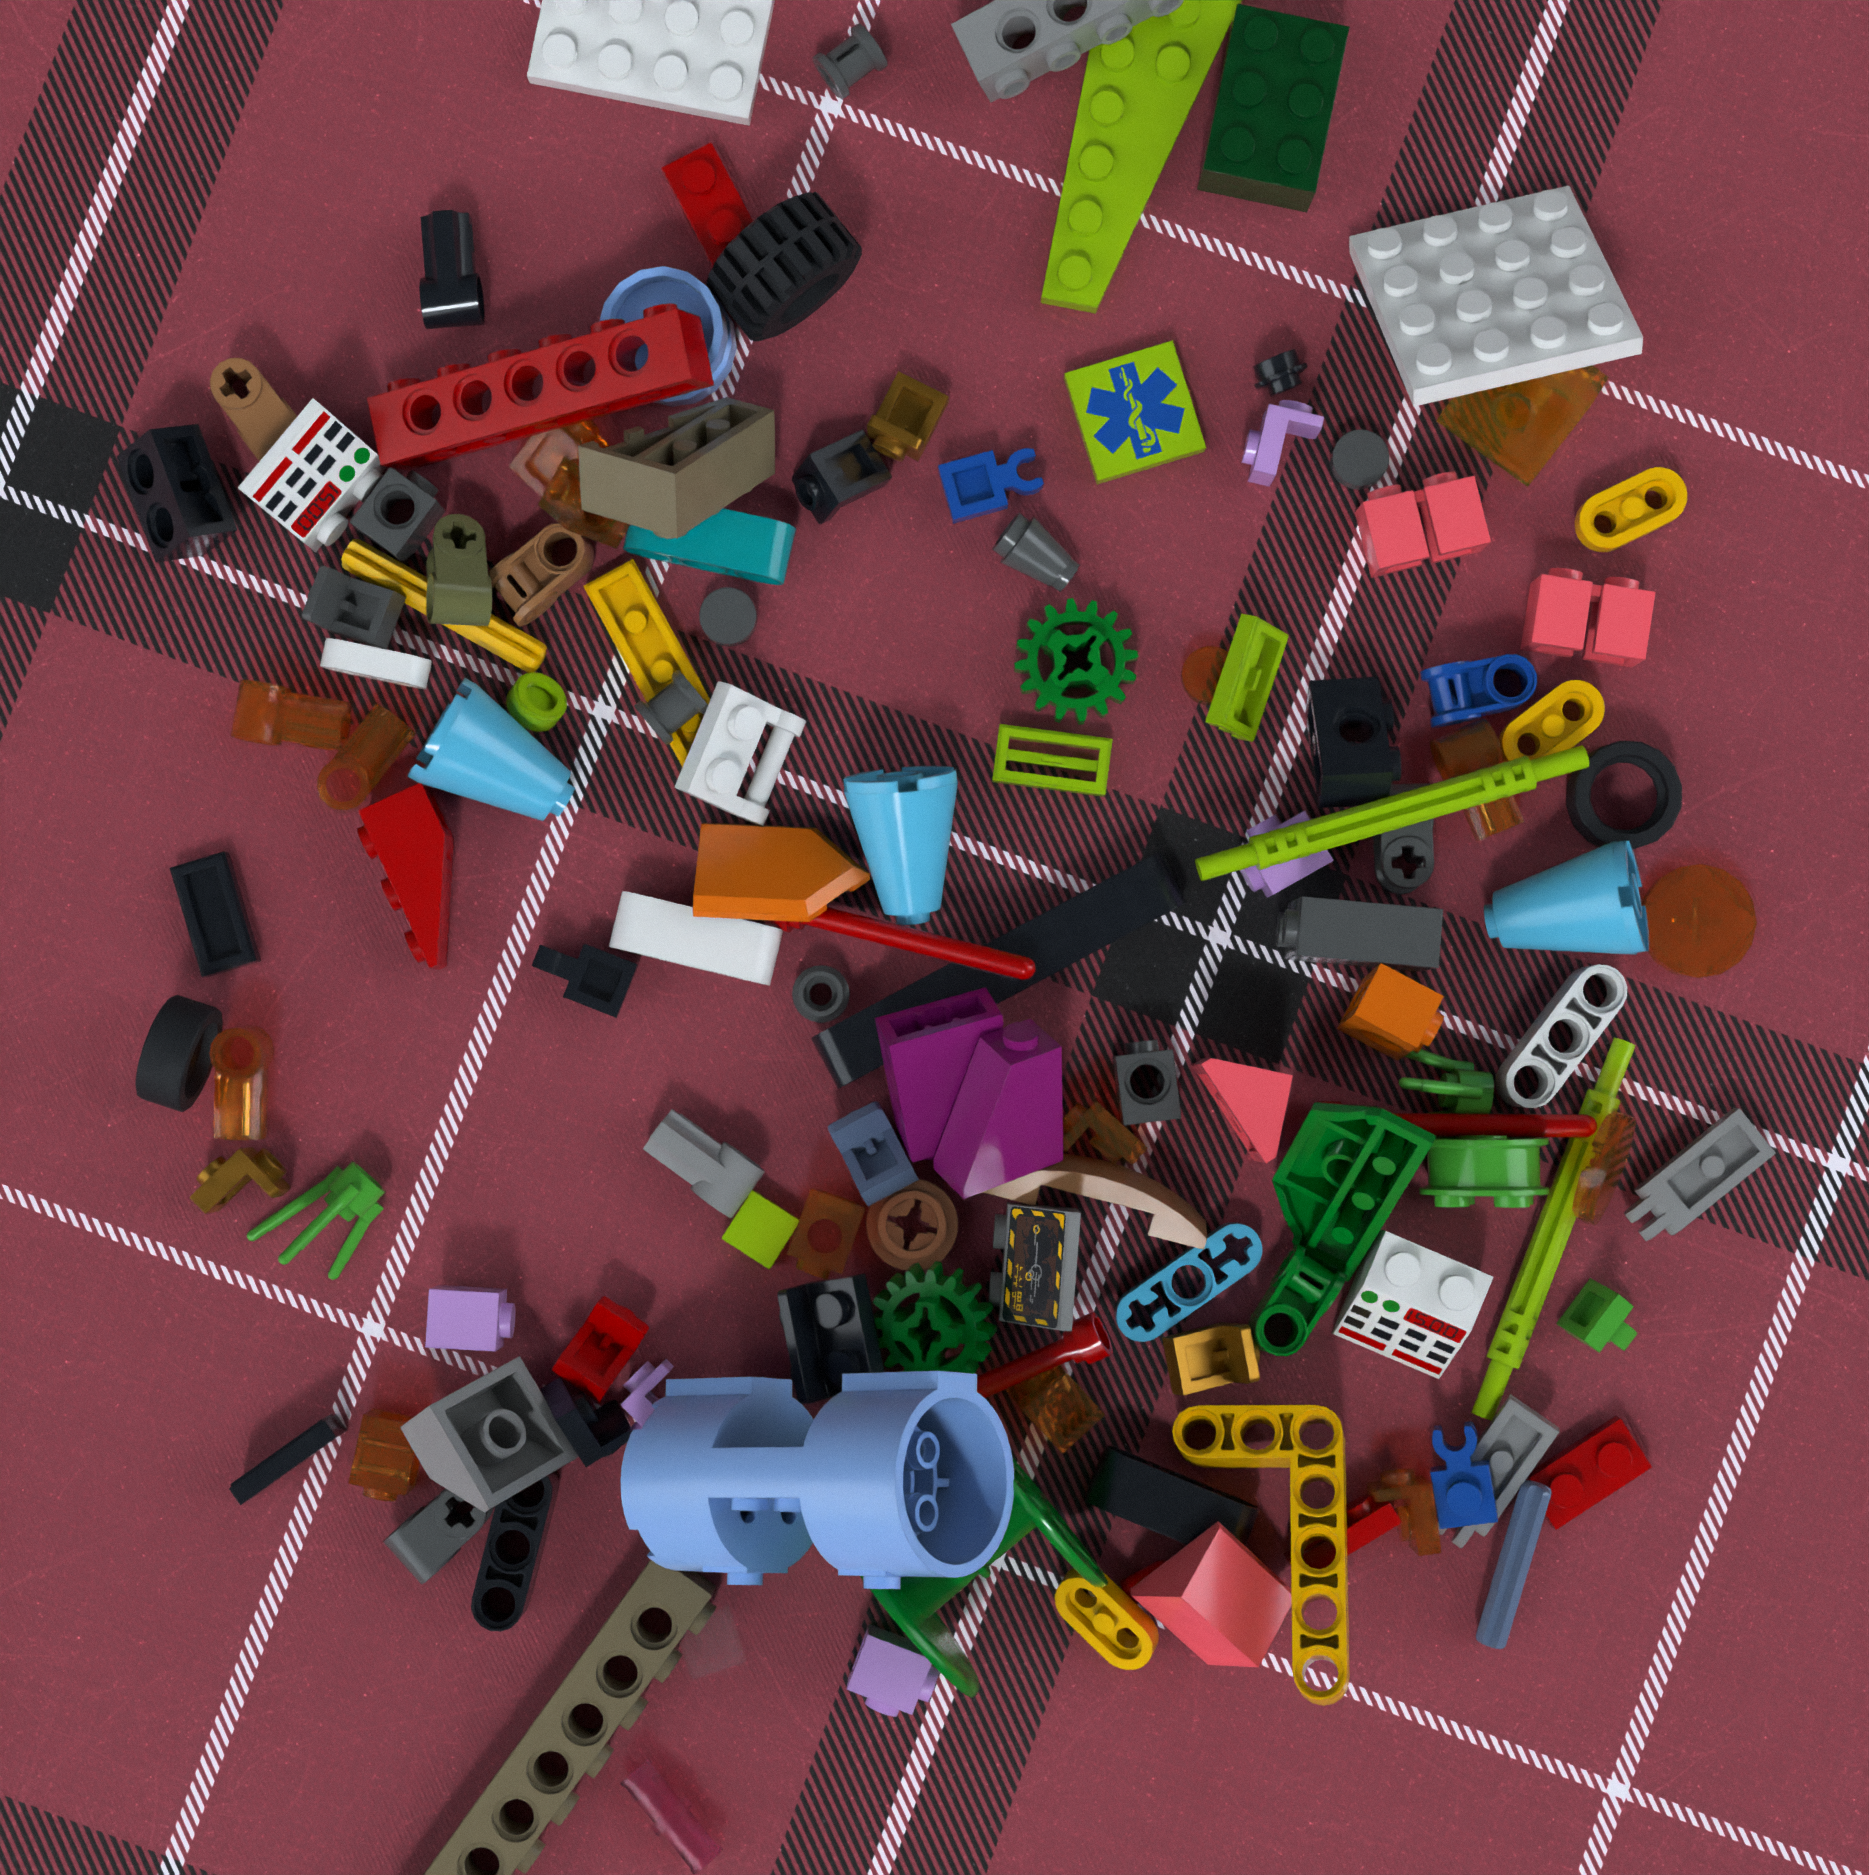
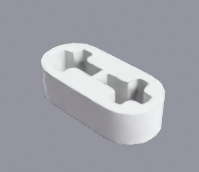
M326 638L320 667L407 687L426 689L432 661L406 653Z

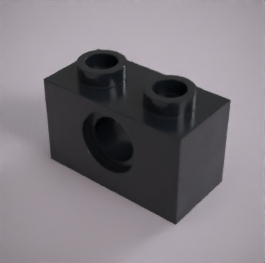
M1379 677L1309 681L1305 717L1318 808L1359 806L1389 797L1392 781H1400L1401 756L1398 746H1389L1388 733L1393 732L1394 726L1393 706L1391 699H1382Z

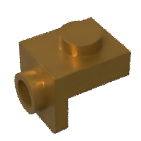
M898 371L876 416L872 415L867 424L868 437L875 440L872 446L880 453L902 462L905 456L919 461L949 403V396Z
M253 1147L239 1148L228 1160L223 1156H219L197 1176L196 1180L201 1186L189 1198L205 1214L219 1212L252 1179L271 1198L283 1196L291 1187L282 1178L287 1173L285 1167L268 1150L262 1148L257 1152Z
M1220 1322L1162 1337L1172 1394L1184 1396L1233 1382L1250 1384L1260 1380L1257 1365L1260 1360V1351L1248 1324Z

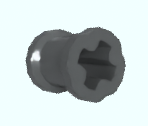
M860 23L851 28L850 37L826 55L819 52L812 57L813 63L824 82L842 100L850 95L849 88L872 70L882 71L888 66L881 48Z
M679 670L672 674L673 681L647 703L639 701L634 705L666 746L674 741L672 734L698 712L705 714L708 704Z

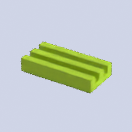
M1241 614L1205 720L1206 723L1218 726V729L1231 733V736L1237 739L1254 741L1289 638L1288 634L1257 616Z
M1000 724L992 782L1105 797L1113 739ZM1009 739L1098 750L1099 757L1097 761L1008 749ZM1006 761L1096 773V780L1092 782L1005 770Z

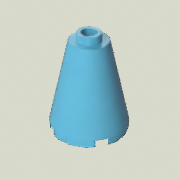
M464 678L456 691L466 697L463 698L456 694L451 704L448 703L416 758L426 764L425 768L415 764L410 769L407 777L417 783L540 821H544L549 812L559 817L575 790L574 786L567 783L571 771L482 688L469 679Z
M950 766L902 767V771L884 773L882 769L844 777L843 791L883 913L895 916L896 924L899 925L929 922L930 912L941 908L958 787L956 770Z
M1626 840L1613 841L1494 891L1492 897L1493 904L1484 905L1485 924L1490 939L1499 937L1503 948L1629 955L1649 951L1646 906L1641 905L1638 887H1642L1631 843Z

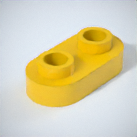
M1663 467L1650 468L1595 494L1579 508L1575 517L1577 537L1584 546L1593 551L1610 552L1676 519L1683 512L1687 503L1686 485L1677 473ZM1647 491H1655L1661 496V508L1654 509L1647 505L1645 501ZM1603 515L1610 520L1612 525L1610 533H1601L1595 528V516Z
M1570 680L1560 684L1504 727L1498 741L1501 759L1503 762H1508L1527 756L1529 760H1533L1574 747L1597 729L1602 722L1605 712L1602 695L1592 684L1582 680ZM1566 701H1571L1578 705L1580 716L1577 721H1570L1563 715L1562 708ZM1520 736H1529L1534 740L1536 748L1533 755H1524L1519 751L1517 742Z
M1074 1568L1068 1571L1055 1593V1605L1062 1618L1113 1666L1125 1670H1135L1146 1665L1159 1640L1158 1629L1154 1621L1105 1573L1103 1574L1108 1581V1585L1098 1588L1086 1581ZM1082 1588L1091 1591L1095 1596L1088 1595ZM1124 1628H1129L1137 1637L1129 1635Z

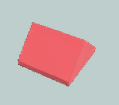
M1203 1058L1193 1063L1191 1066L1252 1159L1267 1164L1276 1158L1293 1075L1214 1058Z
M1219 1521L1130 1589L1131 1596L1207 1665L1259 1667L1292 1606L1291 1588Z

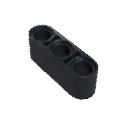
M1105 1445L1083 1498L1086 1502L1106 1512L1186 1545L1219 1521L1246 1546L1260 1511L1255 1505L1110 1445Z
M557 1470L541 1479L544 1485V1496L542 1499L529 1501L517 1493L495 1506L471 1603L474 1619L481 1627L489 1631L501 1632L510 1629L520 1620L531 1602L559 1491L560 1479ZM508 1530H518L524 1533L530 1543L529 1554L523 1557H514L508 1554L502 1544L503 1533ZM503 1587L509 1590L515 1599V1610L507 1614L495 1611L488 1601L489 1589Z

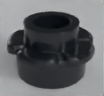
M1295 349L1286 351L1253 366L1259 381L1254 386L1258 390L1267 387L1271 397L1301 385L1302 380L1299 373L1306 370L1308 365L1307 363L1301 364Z

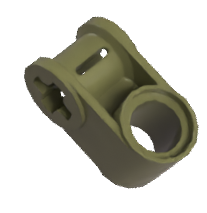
M462 514L447 515L441 518L435 525L432 538L433 548L428 553L426 561V613L428 623L488 626L492 609V584L490 575H488L484 530L476 520Z

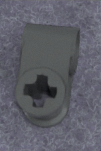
M1430 783L1391 784L1389 796L1427 786ZM1434 818L1373 836L1374 872L1376 880L1383 889L1391 894H1408L1429 879L1435 862L1433 851ZM1401 853L1405 854L1407 863L1416 864L1417 868L1407 876V879H1404L1401 869L1392 868L1391 864L1401 856Z
M445 1488L425 1507L421 1506L383 1542L422 1585L447 1564L461 1550L460 1547L480 1530L493 1513L494 1507L485 1513L474 1507L471 1512L468 1511L461 1516L457 1513L455 1507L464 1500Z

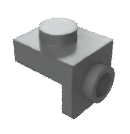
M321 566L314 584L308 593L302 618L333 634L373 647L387 649L406 597L393 590L351 578L333 568Z

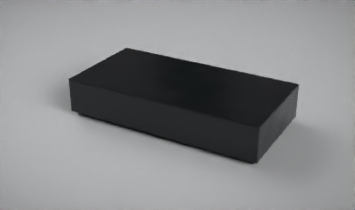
M223 851L171 867V875L201 976L208 978L260 962L261 959L230 854Z
M337 1414L326 1416L230 1484L232 1487L229 1490L240 1505L244 1504L348 1430Z

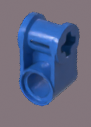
M1506 654L1472 662H1453L1420 671L1421 680L1428 682L1434 716L1430 718L1431 728L1452 726L1473 721L1482 716L1511 711L1527 701L1533 695L1537 686V673L1534 666L1526 658L1517 654ZM1508 669L1519 677L1521 690L1518 696L1505 697L1495 689L1493 677L1496 671Z

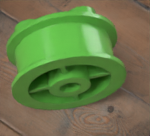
M1460 1135V1137L1435 1138L1433 1145L1428 1151V1185L1420 1187L1419 1194L1434 1195V1207H1470V1205L1475 1204V1196H1494V1207H1530V1205H1534L1535 1195L1549 1194V1188L1540 1185V1147L1548 1145L1549 1138L1507 1137V1135Z

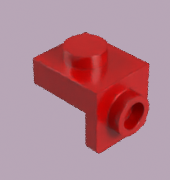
M602 1296L585 1323L559 1356L552 1371L597 1402H600L637 1350L648 1332L649 1326L637 1318L628 1308L616 1304L606 1296Z

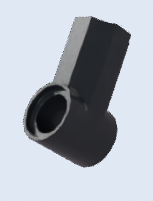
M454 210L432 211L431 214L422 216L421 231L425 277L420 279L419 290L422 317L426 329L484 325V295L480 276L476 273L475 247L471 216L469 213H461Z

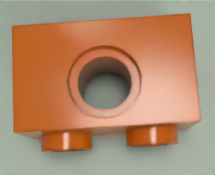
M1380 963L1362 979L1337 1029L1398 1061L1412 1051L1419 1053L1423 1045L1428 1047L1444 1020V1015L1436 1012L1444 996Z

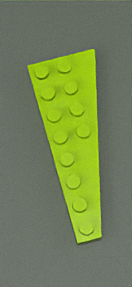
M1184 0L1181 6L1172 13L1162 17L1152 16L1133 26L1130 33L1123 39L1112 44L1101 43L1089 50L1041 303L1096 314L1134 229L1146 208L1157 180L1169 159L1173 146L1216 59L1221 44L1233 21L1237 4H1241L1243 0Z

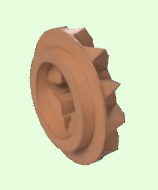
M919 1179L870 1205L866 1220V1230L873 1250L887 1264L907 1271L912 1264L919 1263L922 1269H927L935 1261L940 1262L952 1249L958 1232V1217L956 1209L945 1191L931 1182ZM920 1200L921 1220L929 1223L930 1227L938 1229L936 1233L927 1231V1233L917 1232L914 1241L910 1242L909 1249L903 1248L905 1243L903 1238L904 1229L896 1226V1222L887 1220L888 1215L896 1218L898 1215L907 1216L910 1208H914L915 1201Z

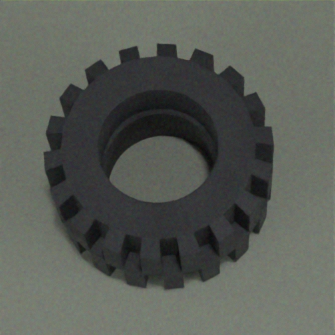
M808 192L777 204L743 229L726 246L715 261L708 275L707 286L748 338L754 342L762 341L788 331L825 304L852 275L861 258L862 248L819 193Z

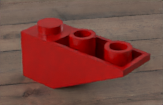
M417 783L358 810L364 825L357 828V833L370 859L379 857L388 877L380 882L389 904L394 911L403 909L411 929L404 932V936L413 957L418 963L426 961L429 968L440 970L447 966L454 837L431 787Z

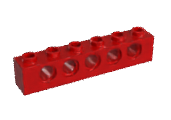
M676 304L655 305L642 311L644 318L628 323H625L623 319L604 320L590 326L591 333L576 338H573L571 334L552 335L538 341L539 348L524 353L520 349L500 350L487 355L488 363L471 368V365L466 363L453 364L436 370L437 378L421 382L419 378H406L390 382L386 385L388 392L367 398L380 465L411 470L714 386L701 318L678 309ZM646 343L648 359L645 365L638 370L635 364V356L638 349ZM593 358L595 374L592 380L586 384L583 377L584 368ZM541 373L543 388L539 396L534 398L532 392L533 382ZM490 388L492 401L488 410L484 412L482 409V398L484 393ZM439 403L441 416L438 423L434 426L432 423V412Z

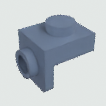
M878 1101L854 1110L828 1126V1131L867 1206L919 1180Z

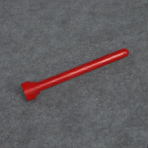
M827 907L826 911L810 922L765 920V925L782 929L788 933L792 932L794 928L802 930L807 925L1022 980L1031 978L1036 970L1034 961L1026 956Z
M1317 1101L1321 1103L1341 1104V1101ZM1392 1113L1436 1136L1460 1137V1135H1507V1137L1586 1138L1592 1136L1597 1130L1596 1120L1586 1114Z
M1095 1312L1073 1320L1072 1331H1063L1062 1339L977 1376V1393L987 1398L1070 1360H1074L1077 1364L1086 1361L1091 1365L1113 1354L1111 1341L1102 1321Z

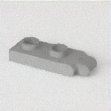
M1733 1108L1634 1189L1640 1199L1624 1212V1215L1631 1223H1634L1649 1211L1653 1213L1654 1217L1638 1231L1645 1241L1654 1238L1664 1229H1666L1670 1236L1675 1235L1770 1159L1776 1152L1740 1108Z
M1511 1394L1477 1440L1476 1449L1471 1455L1472 1462L1489 1460L1499 1517L1559 1434L1558 1426ZM1437 1517L1432 1529L1443 1535L1447 1529H1440ZM1495 1523L1459 1527L1451 1542L1461 1549L1474 1531L1485 1537Z

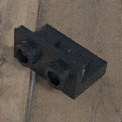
M865 1273L811 1281L778 1291L779 1317L784 1328L791 1364L790 1374L795 1385L798 1402L802 1405L811 1404L834 1397L842 1392V1374L884 1372Z

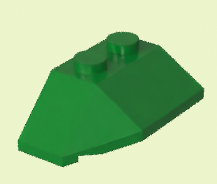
M1314 1102L1272 1179L1284 1218L1294 1235L1293 1245L1299 1243L1304 1246L1307 1256L1333 1273L1337 1270L1346 1273V1281L1349 1282L1433 1145L1436 1135L1378 1106Z

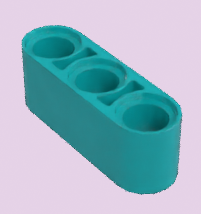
M722 508L719 513L710 516L678 539L661 538L656 536L653 531L628 524L623 550L648 559L759 583L783 585L796 528L778 520Z

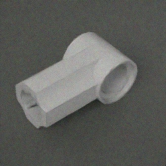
M671 1109L661 1121L643 1148L647 1153L692 1185L690 1189L697 1196L729 1218L734 1216L765 1173L763 1168L727 1142L719 1143L705 1133L701 1127L674 1109Z

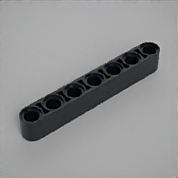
M1160 852L983 945L1031 958L1036 966L1035 973L1031 978L1022 980L951 962L812 1037L811 1040L836 1087L839 1089L884 1065L875 1022L876 1017L985 987L997 1005L1187 902Z

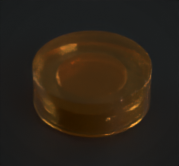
M1205 646L1192 652L1186 659L1181 670V684L1187 696L1193 701L1203 705H1211L1228 655L1226 650L1216 646Z

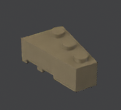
M725 397L668 416L669 427L644 435V429L637 426L624 430V442L606 448L599 447V444L595 441L579 445L581 510L653 531L656 536L661 538L678 539L686 535L689 530L710 516L719 513L722 508L743 494L750 492L755 486L775 474L774 410Z

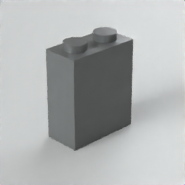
M1302 896L1288 903V909H1285V912L1278 913L1275 944L1276 946L1284 947L1283 960L1376 968L1382 963L1393 970L1427 971L1439 968L1443 909Z

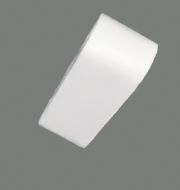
M622 891L608 947L770 986L783 930L744 919L693 917V907Z
M1597 964L1577 969L1568 976L1502 1063L1496 1074L1495 1086L1498 1095L1505 1103L1513 1107L1538 1108L1546 1105L1556 1095L1621 1009L1627 998L1625 978L1617 969L1609 965ZM1591 975L1601 978L1607 988V997L1599 1007L1589 1004L1583 994V986ZM1559 1020L1566 1023L1571 1028L1573 1034V1041L1570 1047L1562 1053L1556 1051L1550 1045L1548 1039L1551 1026ZM1524 1066L1532 1068L1539 1080L1536 1092L1526 1099L1521 1097L1514 1087L1515 1074Z

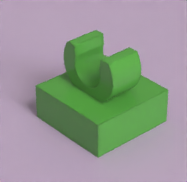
M1591 1278L1556 1323L1572 1337L1599 1353L1607 1342H1612L1619 1349L1625 1351L1638 1334L1624 1322V1319L1634 1306L1615 1291Z

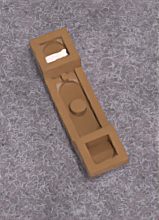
M1063 1154V1161L982 1192L1035 1206L1040 1186L1044 1185L1149 1212V1236L1203 1250L1207 1241L1206 1220L1179 1195L1139 1172L1100 1159Z

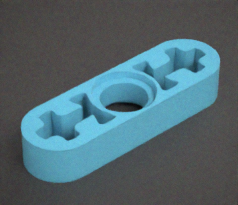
M1238 1222L1225 1223L1207 1235L1204 1250L1208 1249L1210 1258L1214 1259L1224 1252L1226 1245L1223 1239L1226 1235L1231 1234L1236 1239H1242L1245 1236L1248 1238L1250 1244L1244 1248L1247 1259L1239 1264L1235 1259L1230 1258L1218 1265L1217 1267L1225 1273V1276L1216 1282L1210 1266L1198 1258V1254L1203 1249L1189 1247L1129 1289L1118 1299L1114 1316L1119 1329L1126 1337L1138 1342L1151 1341L1251 1272L1258 1265L1262 1256V1243L1258 1234L1252 1228ZM1185 1265L1198 1267L1204 1275V1287L1193 1298H1182L1172 1288L1173 1274L1178 1268ZM1161 1281L1165 1295L1179 1307L1178 1310L1168 1315V1310L1163 1304L1151 1313L1150 1317L1154 1324L1150 1328L1145 1330L1140 1324L1129 1327L1126 1320L1130 1318L1132 1312L1128 1305L1132 1301L1138 1300L1145 1306L1157 1299L1159 1296L1150 1288Z

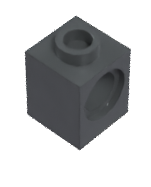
M390 467L350 520V523L361 534L406 565L446 511L434 499L439 490L428 480L413 470H410L407 476L404 477ZM404 499L413 501L415 509L409 521L400 525L389 522V511L394 503Z
M1158 1039L1124 1043L1125 1055L1112 1057L1120 1125L1181 1119L1173 1049L1159 1051ZM1144 1064L1154 1067L1161 1077L1159 1091L1154 1096L1146 1099L1137 1096L1130 1086L1132 1072L1138 1066Z

